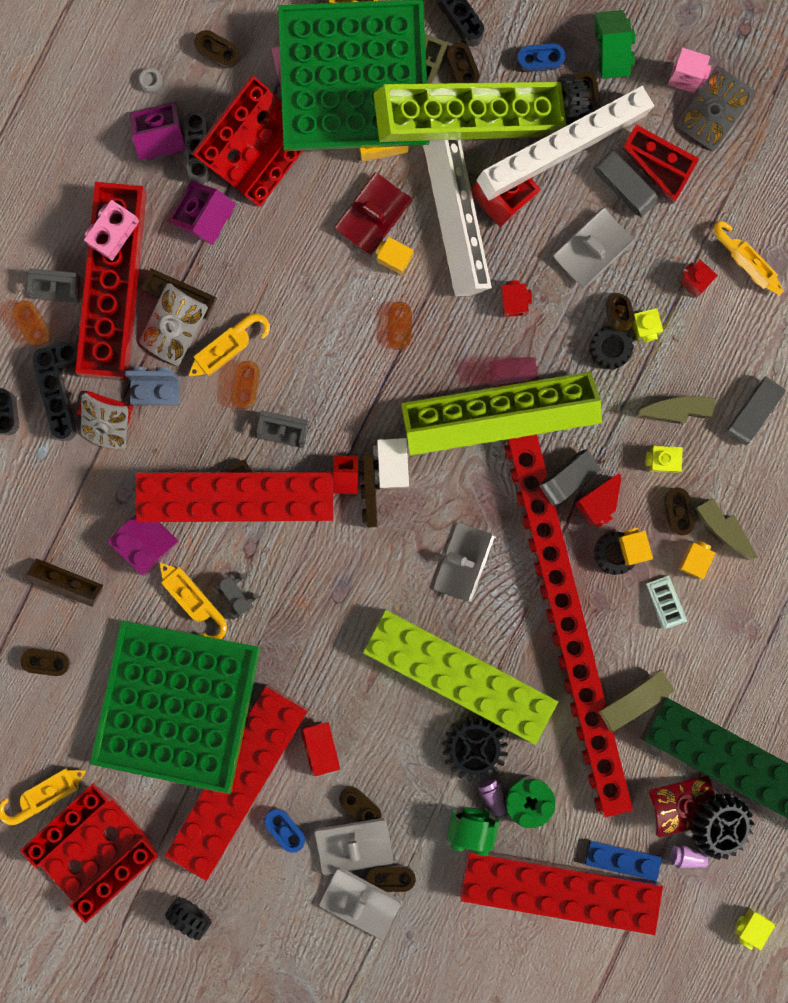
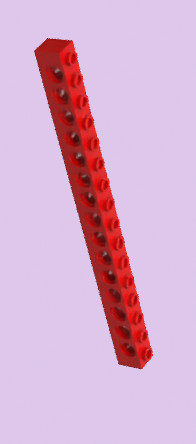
M535 434L511 438L507 440L504 450L507 460H512L513 468L510 469L513 483L517 482L519 492H516L518 505L524 507L525 515L522 516L525 530L529 529L531 538L528 539L530 552H535L537 562H534L536 575L542 578L543 585L540 586L542 599H547L549 609H546L548 622L553 623L555 632L552 633V639L555 647L559 646L561 656H558L560 669L565 670L567 679L564 680L566 693H571L573 703H570V709L573 718L577 717L579 726L576 727L577 737L579 741H583L585 746L582 756L585 765L589 764L591 774H588L591 789L595 788L597 797L594 798L597 812H601L605 818L633 811L614 733L609 731L598 712L606 706L556 506L550 504L539 486L548 475L538 436ZM521 454L530 456V466L524 467L520 465L519 456ZM532 477L537 481V488L535 490H529L525 487L526 478ZM538 500L543 504V511L540 514H536L531 510L532 501ZM541 523L546 524L549 528V534L546 537H541L537 534V526ZM546 547H551L555 551V557L551 561L543 557V550ZM553 570H557L561 574V580L557 584L549 581V573ZM560 593L564 594L567 598L566 605L561 608L555 604V597ZM565 617H569L573 621V626L569 631H564L561 628V621ZM570 641H576L579 645V650L575 654H569L567 651V644ZM578 664H582L585 668V673L580 678H576L573 675V668ZM583 688H588L591 692V697L587 701L579 699V692ZM589 712H595L597 715V720L592 725H588L585 722V716ZM597 735L601 736L603 744L599 748H593L591 746L592 738ZM602 759H606L609 762V767L604 772H600L597 769V764ZM608 783H613L615 785L614 793L604 795V786Z

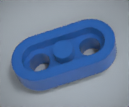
M558 44L529 45L519 51L517 63L522 70L527 72L556 70L564 63L565 51ZM554 55L557 60L550 61L548 57ZM531 57L533 62L527 63L525 58Z
M275 808L269 811L265 818L267 830L285 851L290 853L300 851L305 843L303 831L285 810ZM276 816L282 819V823L279 825L273 822V818ZM295 835L298 838V841L296 843H291L289 841V836Z

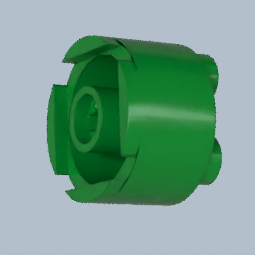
M522 776L515 779L509 785L505 794V806L515 823L524 828H537L547 823L554 814L555 797L550 787L543 780L533 776ZM529 796L531 799L536 798L533 801L534 805L531 807L529 805L524 806L527 803L526 798Z
M457 807L453 808L447 833V840L451 843L450 848L457 851H464V849L474 850V853L477 855L488 856L489 851L495 848L500 818L495 815L494 820L489 817L490 812L477 808L463 807V810L457 812Z

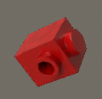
M700 259L696 264L691 262L682 271L685 276L681 279L680 283L697 298L718 275Z
M519 280L507 281L506 285H502L503 318L528 315V304H532L531 290H527L526 283L520 284Z
M334 456L333 494H358V456Z

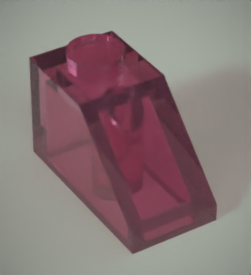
M535 357L491 361L488 364L491 388L539 380Z

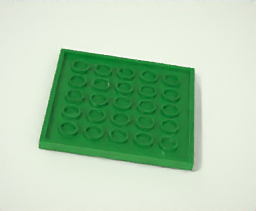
M423 0L278 5L284 151L421 146L430 144V140L379 142L373 94L384 84H427Z
M121 621L90 765L231 794L261 647Z

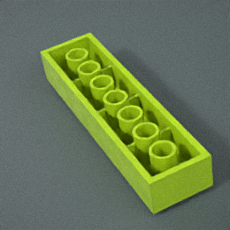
M561 82L384 84L373 93L379 142L547 137L566 127Z
M591 371L401 403L410 455L602 423L601 399Z
M385 610L363 652L535 745L558 704V701L388 610Z

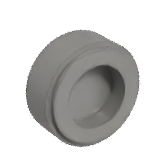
M152 67L145 68L139 74L138 81L145 92L155 93L162 88L163 78L157 69Z

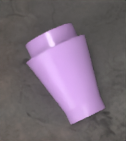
M495 778L482 782L478 786L480 797L491 809L494 816L505 814L507 809L501 784Z
M682 844L672 847L670 862L676 868H706L709 858L702 852Z

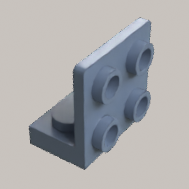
M131 367V371H125V376L131 381L130 405L179 406L180 377L170 370V367H156V371L146 370V367Z

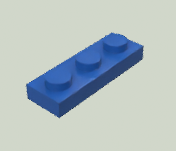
M590 840L585 865L657 881L662 857Z

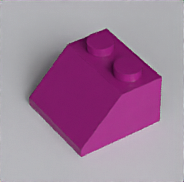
M176 102L130 112L132 138L139 161L144 159L152 160L166 154L174 155L186 150Z
M190 181L167 222L198 240L213 245L214 241L219 237L225 222L232 215V210L236 203L215 188Z
M135 515L107 542L142 576H146L179 540L160 522H136Z

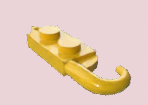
M723 221L716 222L714 225L715 236L731 252V256L736 264L751 276L753 282L760 285L763 289L767 288L778 295L784 292L777 279L778 274L746 241L743 242L740 239L732 240L722 230V228H725L728 231H732V227Z
M254 313L246 316L235 326L229 328L194 356L195 360L189 376H211L244 350L249 344V337L245 329L254 322L262 323L264 331L261 334V338L264 339L270 331L268 319L264 315Z
M160 563L163 578L162 585L188 615L195 621H204L211 617L218 625L219 630L216 635L208 636L202 633V636L222 639L227 631V623L224 617L181 567L175 568Z
M66 768L24 792L20 798L22 811L14 816H7L5 814L4 806L8 802V798H4L0 802V820L7 825H16L78 790V785L84 777L86 770H68Z

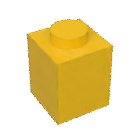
M388 237L386 242H380L375 254L378 255V263L403 275L414 255V250Z
M638 528L624 531L625 536L618 537L626 566L653 559L646 531L639 532Z
M698 541L697 544L689 543L678 570L697 579H704L716 553L711 551V546L704 542Z

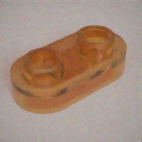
M29 301L18 302L12 312L17 325L27 342L33 346H43L50 338V331L41 314L33 303ZM29 310L30 316L24 318L23 312ZM41 331L42 336L36 339L34 337L35 332Z
M395 302L388 310V343L395 350H404L411 343L412 310L405 302ZM401 309L405 314L403 317H397L395 312ZM401 333L404 335V339L397 341L395 335Z
M252 361L241 362L235 372L232 401L241 409L252 407L257 398L260 370ZM246 370H251L253 372V375L250 378L244 377V372ZM247 393L249 395L248 400L241 401V394Z

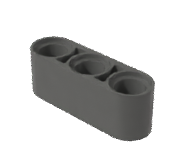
M193 110L187 113L184 119L186 168L192 181L205 184L210 179L211 169L192 154V147L200 143L209 130L203 113ZM194 120L202 121V125L199 128L190 127ZM196 167L205 168L204 173L199 176H195L193 171Z
M611 151L594 167L596 174L637 216L642 217L659 201L656 193L616 152Z
M765 376L734 418L726 433L747 446L786 390Z
M587 448L572 456L545 478L539 486L550 504L554 506L564 501L600 471V467Z

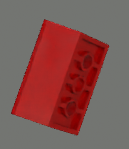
M251 75L192 154L261 207L304 150L284 151L282 101L270 92V89L254 75ZM261 111H266L265 119L258 122V114ZM233 149H236V157L232 160H228L229 152Z
M94 783L20 850L35 869L41 866L70 898L72 903L69 906L85 924L159 856L147 834L112 796ZM107 827H114L117 830L118 836L116 839L111 840L106 837L105 829ZM71 860H78L81 863L82 868L80 872L74 873L70 870L69 863Z

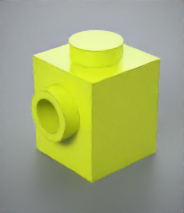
M658 308L633 314L632 329L635 341L643 340L646 343L657 340V336L663 332Z
M651 447L650 452L647 451L645 456V465L649 466V472H682L683 447Z
M749 908L745 916H741L737 921L735 933L741 938L739 942L751 950L753 947L762 950L776 925L768 918Z

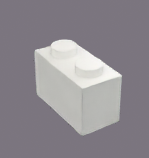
M406 438L377 440L378 446H373L374 460H379V470H374L375 484H380V489L409 488Z

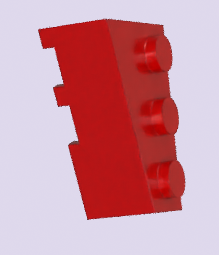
M637 124L623 147L626 154L673 204L678 199L700 159Z

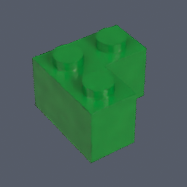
M623 10L595 13V37L599 46L598 68L602 79L631 76V66L635 65L634 52L631 51V44H635V31L631 29L630 18H626Z

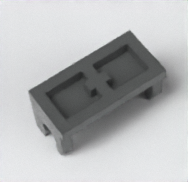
M28 268L27 293H30L29 298L78 303L81 277L77 273Z
M261 410L256 433L257 438L304 448L309 421Z

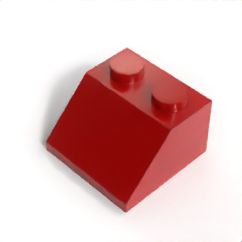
M531 178L491 200L487 199L478 182L471 189L473 199L500 228L541 191Z
M619 473L574 503L590 527L594 525L602 527L613 519L611 514L617 508L622 479Z

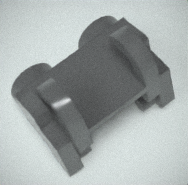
M244 573L236 579L232 574L212 588L217 596L222 594V590L235 609V611L232 609L228 612L233 620L253 608L252 602L260 597L256 593L248 600L245 598L237 586V583L246 578Z

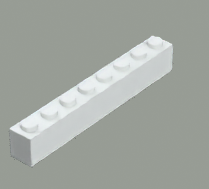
M641 86L483 170L477 178V182L487 199L491 200L642 119L653 109L654 104L644 87Z
M430 140V144L423 145L430 174L455 296H472L492 287L461 140Z

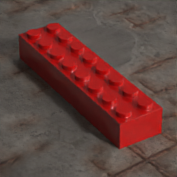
M95 182L91 224L96 223L99 219L100 209L104 204H109L111 200L134 214L138 218L139 223L113 261L88 245L75 373L80 377L128 381L125 371H129L147 199V192L143 186ZM114 215L111 219V223H120L122 220V215ZM107 234L100 235L97 243L100 245L105 244L109 236Z
M136 472V522L333 521V472Z
M265 686L246 718L231 794L204 789L165 857L203 880H208L307 714L308 708L273 687Z
M468 849L460 899L461 902L655 935L663 885L659 881L494 852H489L488 856H481L475 854L474 850Z

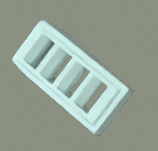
M669 576L646 583L662 629L687 622ZM667 585L668 589L655 593L654 588ZM670 594L671 598L659 602L658 597ZM673 603V608L665 611L662 610V606ZM677 613V617L666 620L665 616Z

